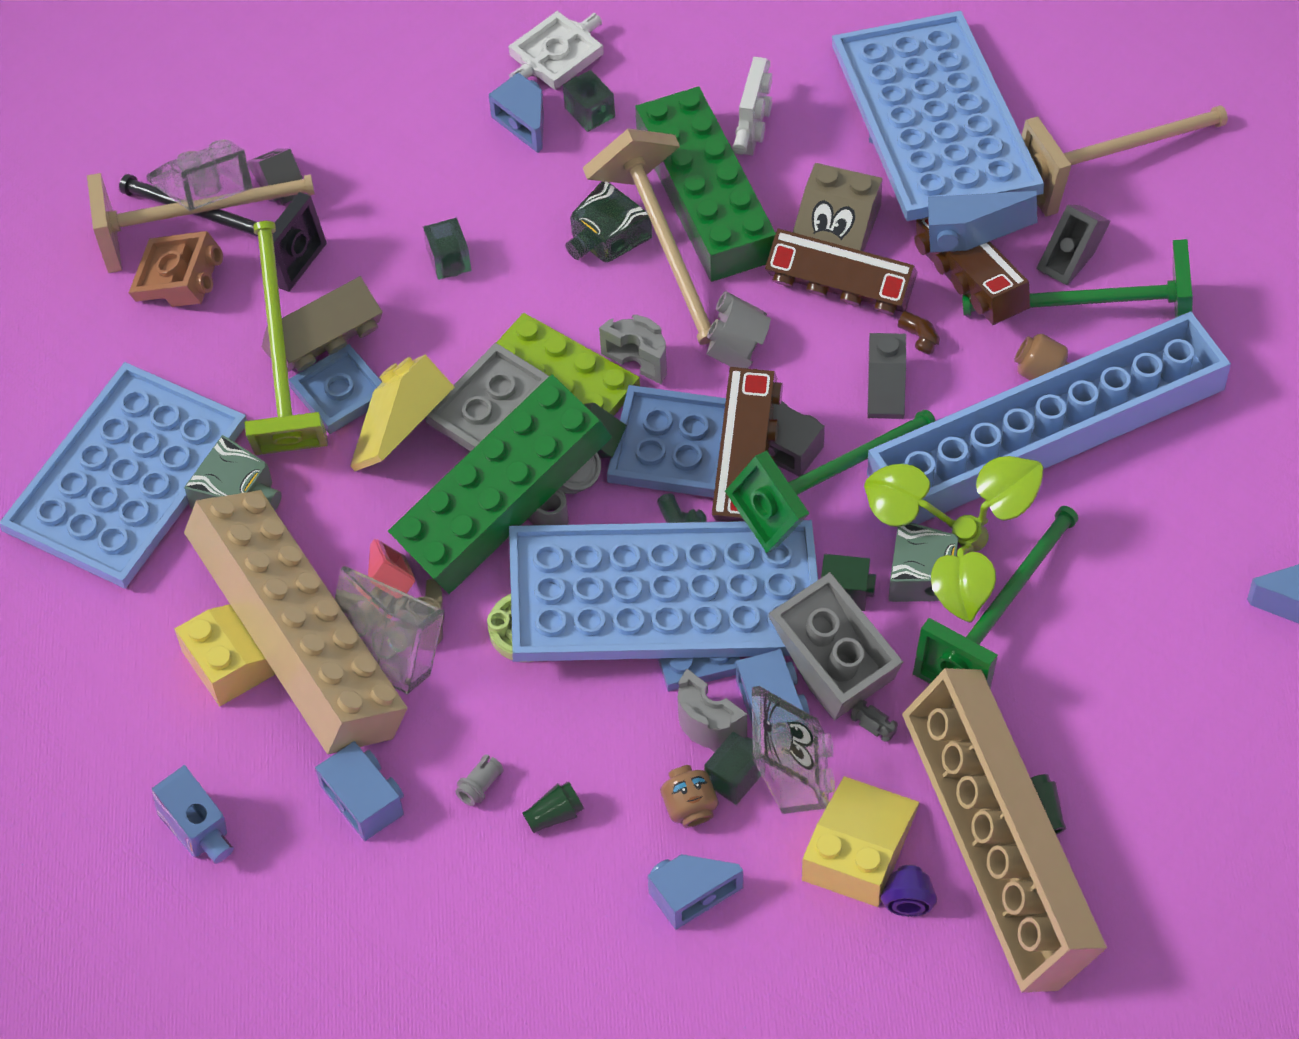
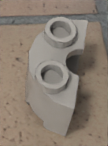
M725 291L716 305V310L719 311V319L713 322L707 334V338L711 341L706 354L730 367L749 368L752 364V361H750L752 352L757 343L763 345L771 319L766 316L767 313Z
M632 315V319H622L613 322V318L609 319L599 327L602 355L620 364L636 361L641 365V375L662 385L667 374L666 341L659 325L650 318Z
M686 669L679 680L677 697L679 724L692 741L708 747L714 752H725L730 746L738 744L747 737V713L727 698L721 701L710 700L706 696L708 684Z

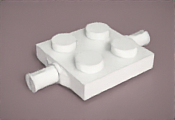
M556 11L508 46L509 55L522 65L513 73H510L509 77H513L518 72L525 78L535 76L556 90L604 54L603 45L590 35L591 31L602 25L601 18L596 13H592L591 16L579 23L569 20Z
M753 57L739 106V126L736 128V138L732 146V150L736 154L753 155L756 143H762L764 138L765 122H762L763 117L770 116L772 97L767 96L772 85V73H768L771 63L767 58Z

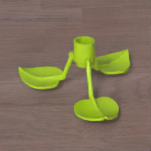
M1012 456L992 459L980 470L976 481L977 492L986 500L980 507L979 517L963 515L956 521L929 502L923 500L930 490V480L924 472L912 465L893 464L883 467L867 478L864 488L872 512L886 525L900 527L911 523L917 517L919 506H921L952 528V534L958 537V543L962 547L957 550V556L945 555L935 562L931 572V584L935 595L949 612L971 623L980 608L990 597L996 583V571L992 562L985 555L975 552L984 548L989 539L988 530L984 526L988 523L986 517L987 510L990 507L993 514L1003 521L1022 515L1031 506L1040 490L1043 479V465L1039 461Z

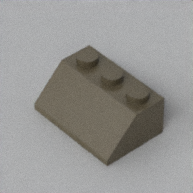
M361 276L282 318L288 372L295 368L298 372L303 371L316 362L315 357L326 351L329 355L334 354L348 344L346 340L357 334L360 338L365 337L379 327L377 323H379L383 312ZM266 326L261 347L271 358L268 326Z

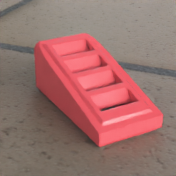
M374 539L370 544L369 586L392 601L399 603L414 584L415 577L403 554L382 541Z

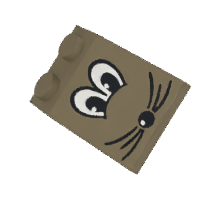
M815 163L804 190L793 232L864 251L881 207L883 178Z

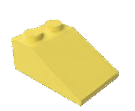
M426 354L414 360L411 357H407L399 365L396 363L392 364L380 375L379 378L383 382L373 391L350 465L354 471L383 461L455 388Z
M230 604L208 609L174 628L182 653L219 707L276 675Z
M844 776L818 821L802 858V881L879 907L882 891L894 870L919 807V802Z

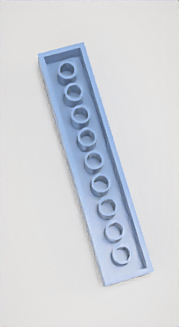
M1190 311L868 450L867 476L869 477L877 470L893 464H908L919 468L930 480V490L923 500L945 513L981 497L976 488L977 477L983 466L992 459L1012 456L1039 461L1043 465V469L1048 468L1225 390L1231 363ZM919 506V513L911 523L920 524L936 516Z

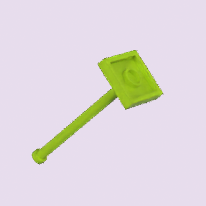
M260 221L255 223L253 228L254 234L258 235L277 417L244 421L246 437L255 455L328 446L327 432L319 412L292 415L273 233L276 232V227L272 221Z

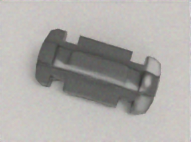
M860 700L851 711V719L853 721L860 720V726L875 736L882 735L881 740L888 742L897 731V722L895 720L889 722V716L873 705L867 707V701Z

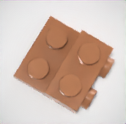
M208 231L149 238L128 293L136 302L165 298L172 307L201 304L205 293L212 291L213 280L211 276L214 267L220 265L223 261L222 250Z

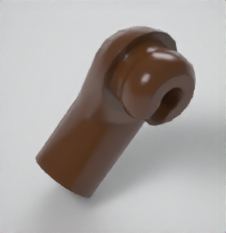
M904 311L898 321V327L919 336L918 341L915 343L917 350L928 355L932 354L935 345H939L940 337L933 324L910 312Z

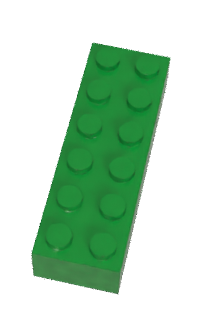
M700 86L636 105V130L673 134L680 145L677 150L654 169L710 281L713 282L766 265L776 232Z
M551 374L400 518L388 532L450 594L509 537V526H521L589 461L612 436L600 419Z

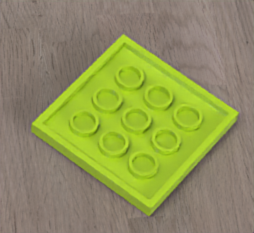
M524 312L496 342L548 376L553 374L583 404L596 403L613 416L624 405L628 385L640 386L639 376Z

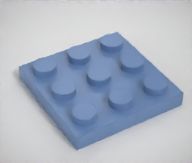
M628 385L620 421L626 424L627 427L613 457L610 459L607 482L714 498L726 398Z

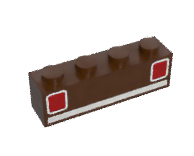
M929 217L916 219L917 235L914 237V241L918 251L922 255H926L934 263L936 270L941 275H946L959 294H964L970 299L973 308L979 315L983 314L992 325H995L1030 308L1029 281L990 241L966 251L930 252Z
M777 228L765 267L769 275L773 276L772 281L777 284L793 287L794 282L806 285V291L820 296H826L827 292L841 295V301L857 306L861 305V301L875 304L874 310L889 315H894L896 310L900 312L906 311L918 273L912 264Z
M730 367L712 507V516L715 520L727 522L745 521L725 490L756 455L766 450L769 453L770 441L776 442L778 419H773L774 405H781L783 383L777 382L775 371Z

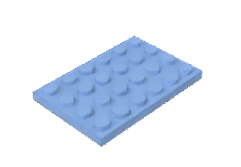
M124 362L1 519L0 528L3 532L126 589L189 504L184 489L188 481L222 435L232 441L237 439L245 428L244 421H247L246 415Z

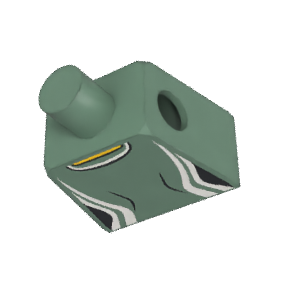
M223 435L184 487L191 509H193L196 500L258 490L263 492L274 510H276L281 501V492L271 488L272 479L268 465Z
M914 523L898 527L890 578L889 601H939L931 584L932 568L940 557L945 555L956 556L958 537L955 534Z

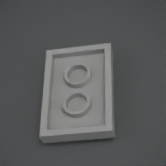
M495 342L453 385L455 388L425 417L426 423L471 451L549 376Z

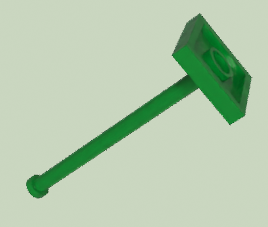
M1173 240V280L1167 281V285L1030 293V308L1168 299V303L1174 302L1175 318L1190 311L1192 312L1193 296L1188 240ZM963 294L964 316H968L975 309L970 299Z
M922 410L915 415L913 420L790 482L787 481L766 450L756 455L725 492L766 553L779 547L810 514L798 497V494L867 460L868 450L935 422V418L930 411Z
M1068 506L1059 507L1055 513L1053 523L966 637L928 618L921 627L913 675L930 684L945 668L982 670L989 688H991L998 654L980 644L1067 528H1072L1077 523L1078 515L1075 510Z

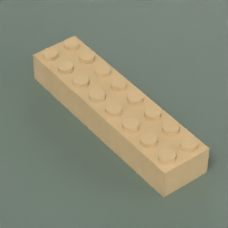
M258 490L196 500L184 534L327 755L340 751L353 741L359 747L392 740L408 707L263 492Z
M945 668L902 713V716L1021 993L1059 991L1106 950L1107 946L982 670Z

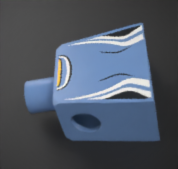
M185 765L151 788L157 815L193 857H198L203 852H206L211 860L217 864L225 860L233 852L234 847L225 838L227 829L222 812Z

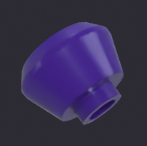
M904 865L899 867L898 871L890 874L881 894V902L888 911L894 914L920 916L930 912L937 904V896L930 877L922 872L920 867Z

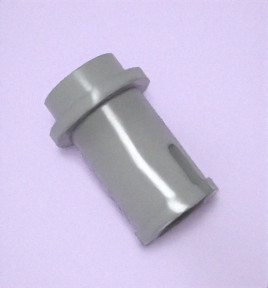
M484 755L466 778H460L457 782L458 788L455 792L458 798L470 806H474L475 803H481L485 799L484 792L504 771L500 762L494 757L490 759L489 755Z

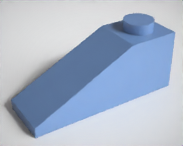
M1037 191L928 197L930 252L966 251L1037 223Z

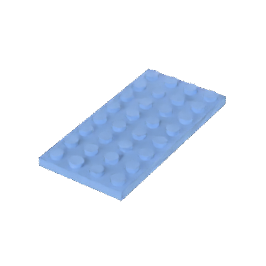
M962 11L832 35V47L906 221L928 217V197L1037 191V195L1044 193V182Z
M803 520L779 547L766 553L745 521L509 526L513 662L750 657L781 649L783 656H790L768 615L771 611L818 580L812 520Z

